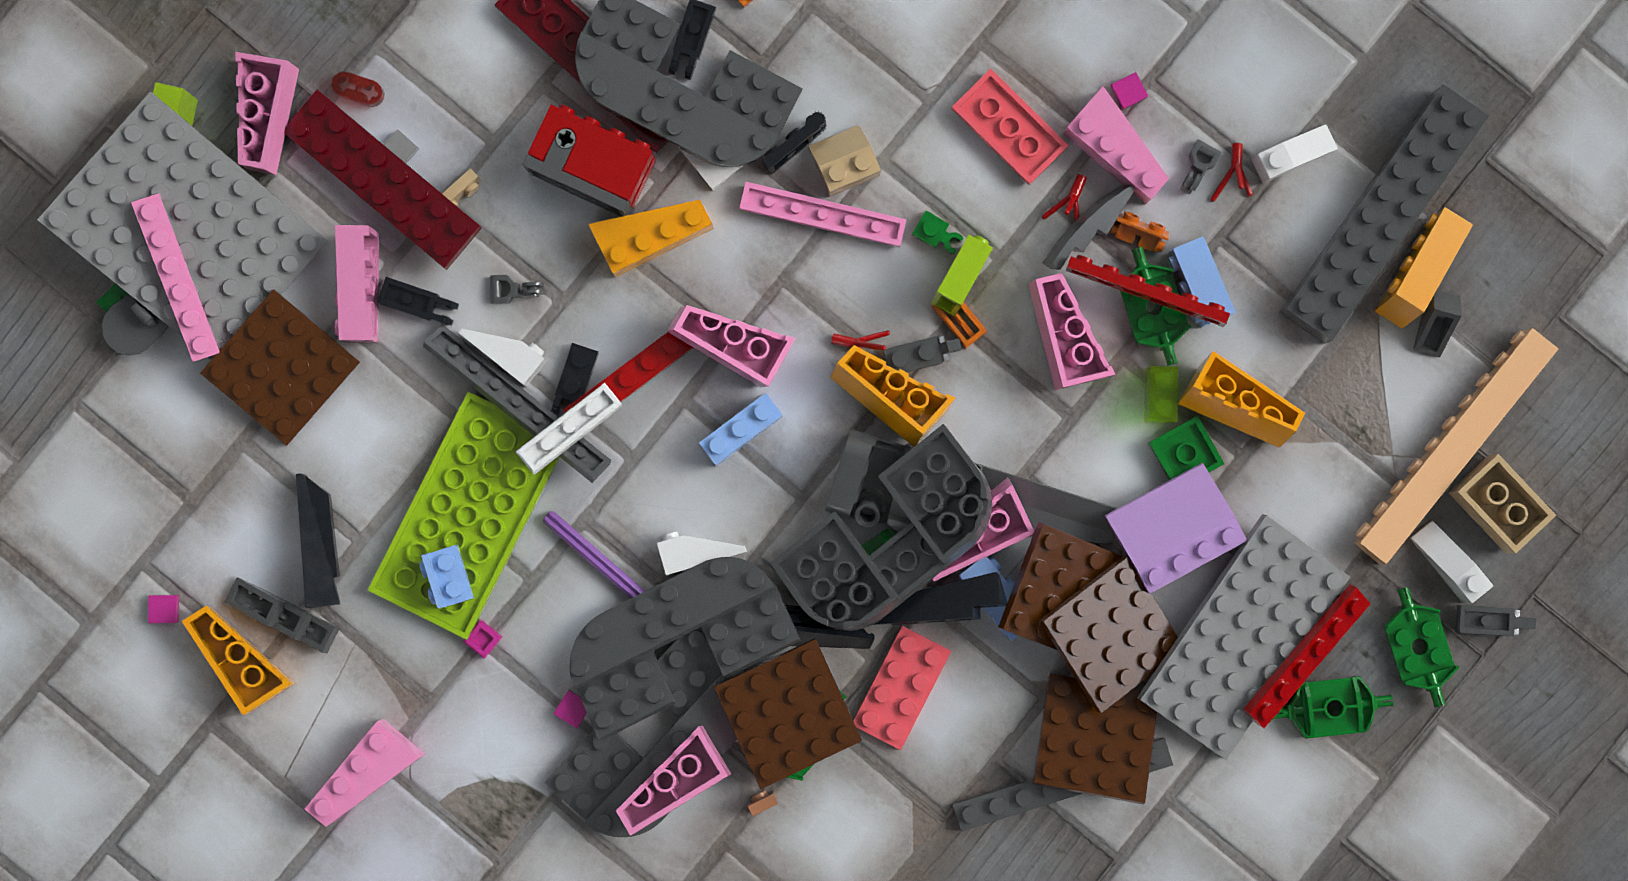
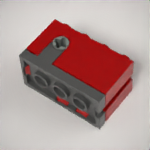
M551 104L528 151V155H526L522 164L530 175L620 217L631 215L656 163L653 151L650 150L651 146L638 139H635L634 142L627 140L625 134L615 128L610 127L608 131L599 126V121L589 116H585L582 119L574 114L575 111L563 104H560L559 107Z

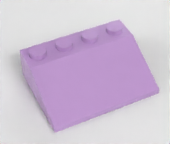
M1203 463L1104 515L1124 555L1131 560L1149 594L1247 541L1235 515Z

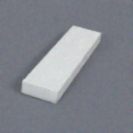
M604 383L523 445L516 453L535 475L620 409L622 403Z

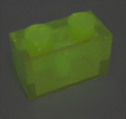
M1149 366L1145 368L1144 423H1176L1178 411V367Z

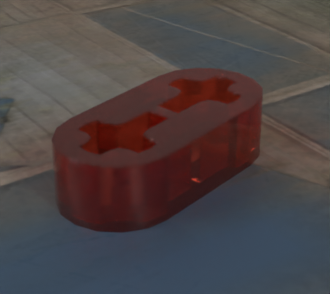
M344 71L337 73L332 79V89L338 96L368 107H376L384 100V89L374 80ZM347 78L348 82L355 86V90L345 88L344 92H342L339 83L345 82ZM372 87H374L378 95L377 97L372 96L368 100V96L362 93L361 89L371 91Z

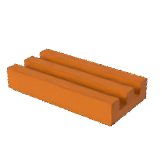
M964 302L960 307L961 310L979 330L975 334L957 313L954 318L970 337L968 340L965 339L942 309L935 305L931 306L954 336L960 340L965 349L987 332Z

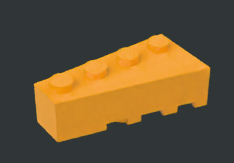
M700 199L588 224L615 277L714 229Z
M1446 207L1437 214L1432 213L1424 224L1426 230L1414 241L1411 247L1413 249L1411 254L1401 264L1399 273L1389 285L1375 312L1402 329L1424 313L1473 224Z
M855 345L837 362L830 376L832 380L913 447L919 444L940 421L956 399L948 393L946 396L934 390V386L926 382L922 384L909 377V373L901 369L897 371L887 366L886 361Z
M1214 351L1197 368L1178 402L1181 406L1279 448L1297 431L1305 415V412Z
M204 606L182 620V623L242 715L250 714L295 685L288 676L212 607Z

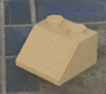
M859 125L808 146L829 197L880 176L881 169Z

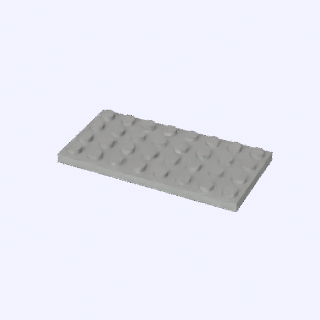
M1264 514L1260 516L1247 535V541L1241 544L1137 697L1225 760H1227L1253 722L1243 708L1331 607L1350 579L1349 575Z

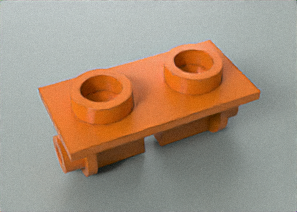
M1125 211L1124 214H1119L1116 219L1119 224L1114 223L1110 233L1115 234V238L1132 244L1135 236L1138 235L1141 237L1137 246L1153 253L1163 251L1165 242L1161 240L1165 239L1168 241L1169 232L1165 231V226L1152 221L1150 224L1139 220V216L1131 212Z

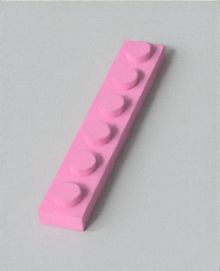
M745 182L739 207L743 211L899 248L907 220L750 182Z
M157 193L132 201V207L192 361L218 354L220 351L160 194Z

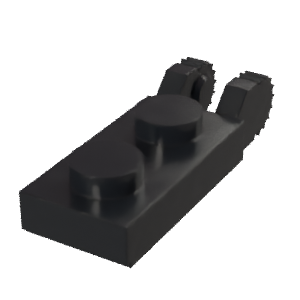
M689 0L673 47L674 54L668 73L675 75L679 68L681 55L690 57L688 66L685 69V78L692 79L697 60H700L716 12L715 6L697 0Z
M815 111V113L806 118L805 126L800 130L798 128L792 130L786 136L784 143L779 147L777 145L771 147L764 154L763 164L770 174L775 173L821 135V132L826 130L827 125L824 114Z
M385 277L377 300L378 304L428 321L432 319L452 326L454 320L445 315L435 314L436 304H441L452 310H457L459 307L458 303L439 297V294L389 277Z
M572 343L555 392L556 398L551 408V412L556 416L560 413L563 399L574 402L586 393L599 355L598 351Z

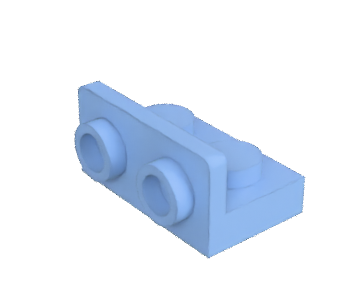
M458 545L421 555L423 561L419 562L423 577H428L431 588L428 589V595L432 605L436 604L437 608L440 609L474 598Z

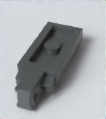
M935 336L887 348L883 353L887 366L897 371L901 369L905 372H911L943 364L944 361L950 360L949 353L961 351L962 348L959 339L945 342L944 336Z
M1456 606V633L1514 636L1519 635L1520 628L1536 629V618L1520 617V610H1515L1514 608Z

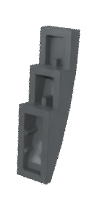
M1120 185L1098 200L1060 237L1042 263L1050 269L1061 270L1072 251L1084 252L1095 234L1107 235L1136 188L1132 185Z
M238 577L225 600V603L262 624L273 627L295 640H300L321 653H328L340 630L338 627Z

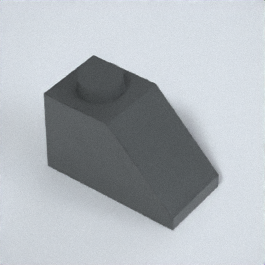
M1436 290L1425 312L1422 313L1413 346L1414 351L1441 357L1461 318L1460 296Z

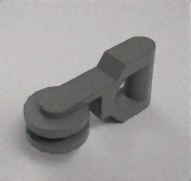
M1197 139L1188 155L1192 163L1190 168L1192 170L1184 179L1180 190L1184 191L1185 188H1188L1187 194L1189 195L1192 191H1195L1206 171L1215 166L1222 152ZM1200 152L1211 159L1210 162L1207 164L1198 161L1196 153ZM1194 171L1199 173L1195 177H1193Z
M491 275L490 303L503 304L510 303L513 298L539 297V295H544V290H540L541 287H544V283L524 282L522 287L527 288V290H523L522 294H520V284L514 282L510 276ZM501 282H508L510 284V293L506 297H501Z

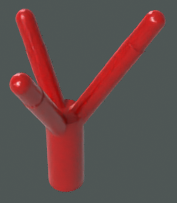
M1242 143L1232 144L1231 167L1211 196L1210 200L1212 202L1217 199L1234 172L1236 173L1238 188H1245L1249 197L1253 195L1242 169Z
M1077 174L1069 194L1044 213L1042 219H1047L1067 204L1064 214L1069 215L1073 207L1075 222L1079 218L1078 199L1087 177Z
M886 330L860 338L834 333L831 344L852 348L855 345L859 348L885 351V345L868 343L867 341L888 336L890 331Z

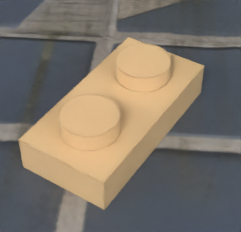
M470 168L442 194L459 207L458 202L465 195L469 198L480 188L478 184L482 180Z

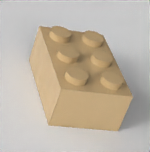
M1499 454L1488 455L1448 492L1504 553L1516 554L1556 516Z

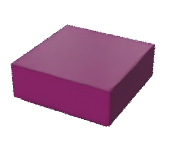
M1136 72L1111 84V88L1122 110L1148 98V94Z
M148 595V623H179V595Z
M481 619L473 628L468 640L464 639L463 642L485 659L503 636Z
M571 690L567 691L554 712V715L575 728L579 727L587 714L580 696Z

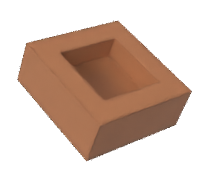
M763 790L751 796L752 801L748 803V808L752 816H755L777 805L778 799L774 791L767 793L766 790Z

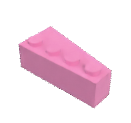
M235 52V60L238 63L236 86L238 87L239 103H237V114H239V128H237L238 164L250 171L277 175L285 138L284 131L288 124L299 68L287 60Z
M1104 86L1088 102L1063 133L1122 185H1132L1136 189L1133 194L1145 204L1156 195L1169 179Z
M335 225L337 279L335 304L336 308H338V319L335 320V334L343 342L378 343L377 300L379 297L380 233L369 225Z
M1059 273L1038 278L1028 283L1055 390L1116 375L1112 366H1109L1104 357L1102 347L1095 340L1087 319H1084L1078 308L1079 304L1063 274Z
M688 305L680 307L667 330L668 333L759 387L770 385L795 338L787 335L774 333L764 328L751 326L744 322L725 318L721 315Z
M1008 477L991 490V517L981 538L967 552L936 575L933 581L1034 534V529Z
M381 719L373 725L306 806L305 810L327 827L424 756L425 753L387 721Z
M698 726L673 754L616 810L630 835L637 833L731 775L704 727Z

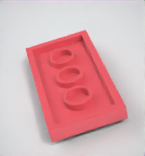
M991 68L951 108L1028 185L1069 146Z
M901 626L853 719L855 726L901 750L951 650Z

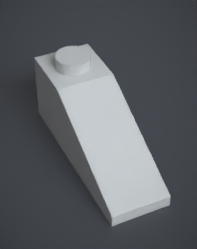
M1323 125L1257 154L1251 160L1264 184L1325 156L1338 148L1327 125Z
M467 329L459 331V334L526 387L547 362L542 357L545 352L533 342L528 346L519 340Z
M1430 521L1410 537L1462 603H1474L1493 587V584L1480 568L1433 521Z
M678 532L663 535V541L657 543L666 575L692 568L710 559L730 557L747 552L746 546L686 535L679 536Z

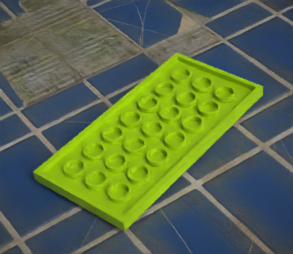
M467 392L368 591L468 640L560 457L555 458L534 475L516 453L518 449L533 439L534 436L495 404L471 392ZM458 545L474 598L438 609L436 604L432 605L428 595V589L431 586L428 577L424 578L420 569L419 562L423 561L421 555Z

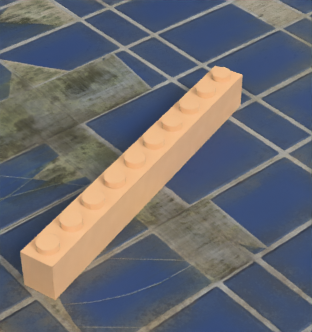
M1534 328L1524 331L1519 330L1509 342L1512 346L1506 353L1503 351L1495 358L1492 363L1495 367L1489 374L1485 373L1479 378L1475 384L1478 387L1475 392L1464 397L1458 405L1461 408L1455 417L1451 415L1441 427L1443 432L1438 438L1433 437L1424 448L1427 452L1421 459L1417 458L1410 464L1407 469L1409 472L1407 477L1403 481L1400 479L1394 484L1390 490L1391 497L1386 502L1382 501L1374 509L1373 514L1375 516L1370 523H1364L1355 535L1358 538L1354 541V544L1378 564H1387L1557 352L1558 348Z

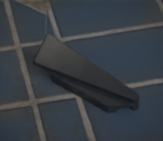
M298 473L296 474L305 607L315 608L339 605L340 598L334 577H340L331 494L318 486L306 474Z
M997 572L918 590L873 625H910L980 620V608L1005 607L1007 599L1000 575Z
M785 605L801 641L791 646H799L814 638L817 640L819 647L870 649L873 644L875 635L873 633L868 634L864 628L852 631L834 629L811 618L801 606Z

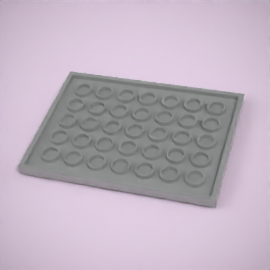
M151 91L37 219L182 336L131 204L132 201L159 193L219 350L222 349L273 289L282 295L328 242L319 232ZM215 355L209 356L208 358L212 360Z

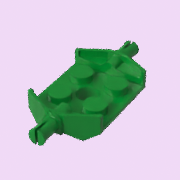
M1143 247L1131 250L1136 263L1135 270L1131 274L1145 278V283L1156 286V283L1172 288V293L1179 295L1172 274L1174 269L1149 265L1146 261ZM1120 291L1136 344L1158 348L1160 351H1163L1167 366L1179 363L1173 347L1191 328V324L1188 325L1186 315L1160 305L1161 309L1158 315H1151L1146 310L1148 300Z
M1409 587L1397 589L1402 605L1387 620L1384 628L1401 682L1405 685L1425 688L1426 691L1430 692L1434 707L1443 706L1446 703L1441 692V686L1459 669V666L1454 664L1438 614L1441 613V610L1415 605V602L1412 601ZM1418 638L1422 639L1425 643V649L1421 654H1415L1412 650V643Z
M1360 676L1304 682L1290 698L1288 705L1282 707L1273 719H1290L1305 739L1367 732L1372 724L1375 710H1378V707H1392L1394 702L1387 701L1393 700L1391 694L1385 696L1373 695ZM1332 700H1337L1341 706L1340 712L1335 716H1331L1327 712V705Z

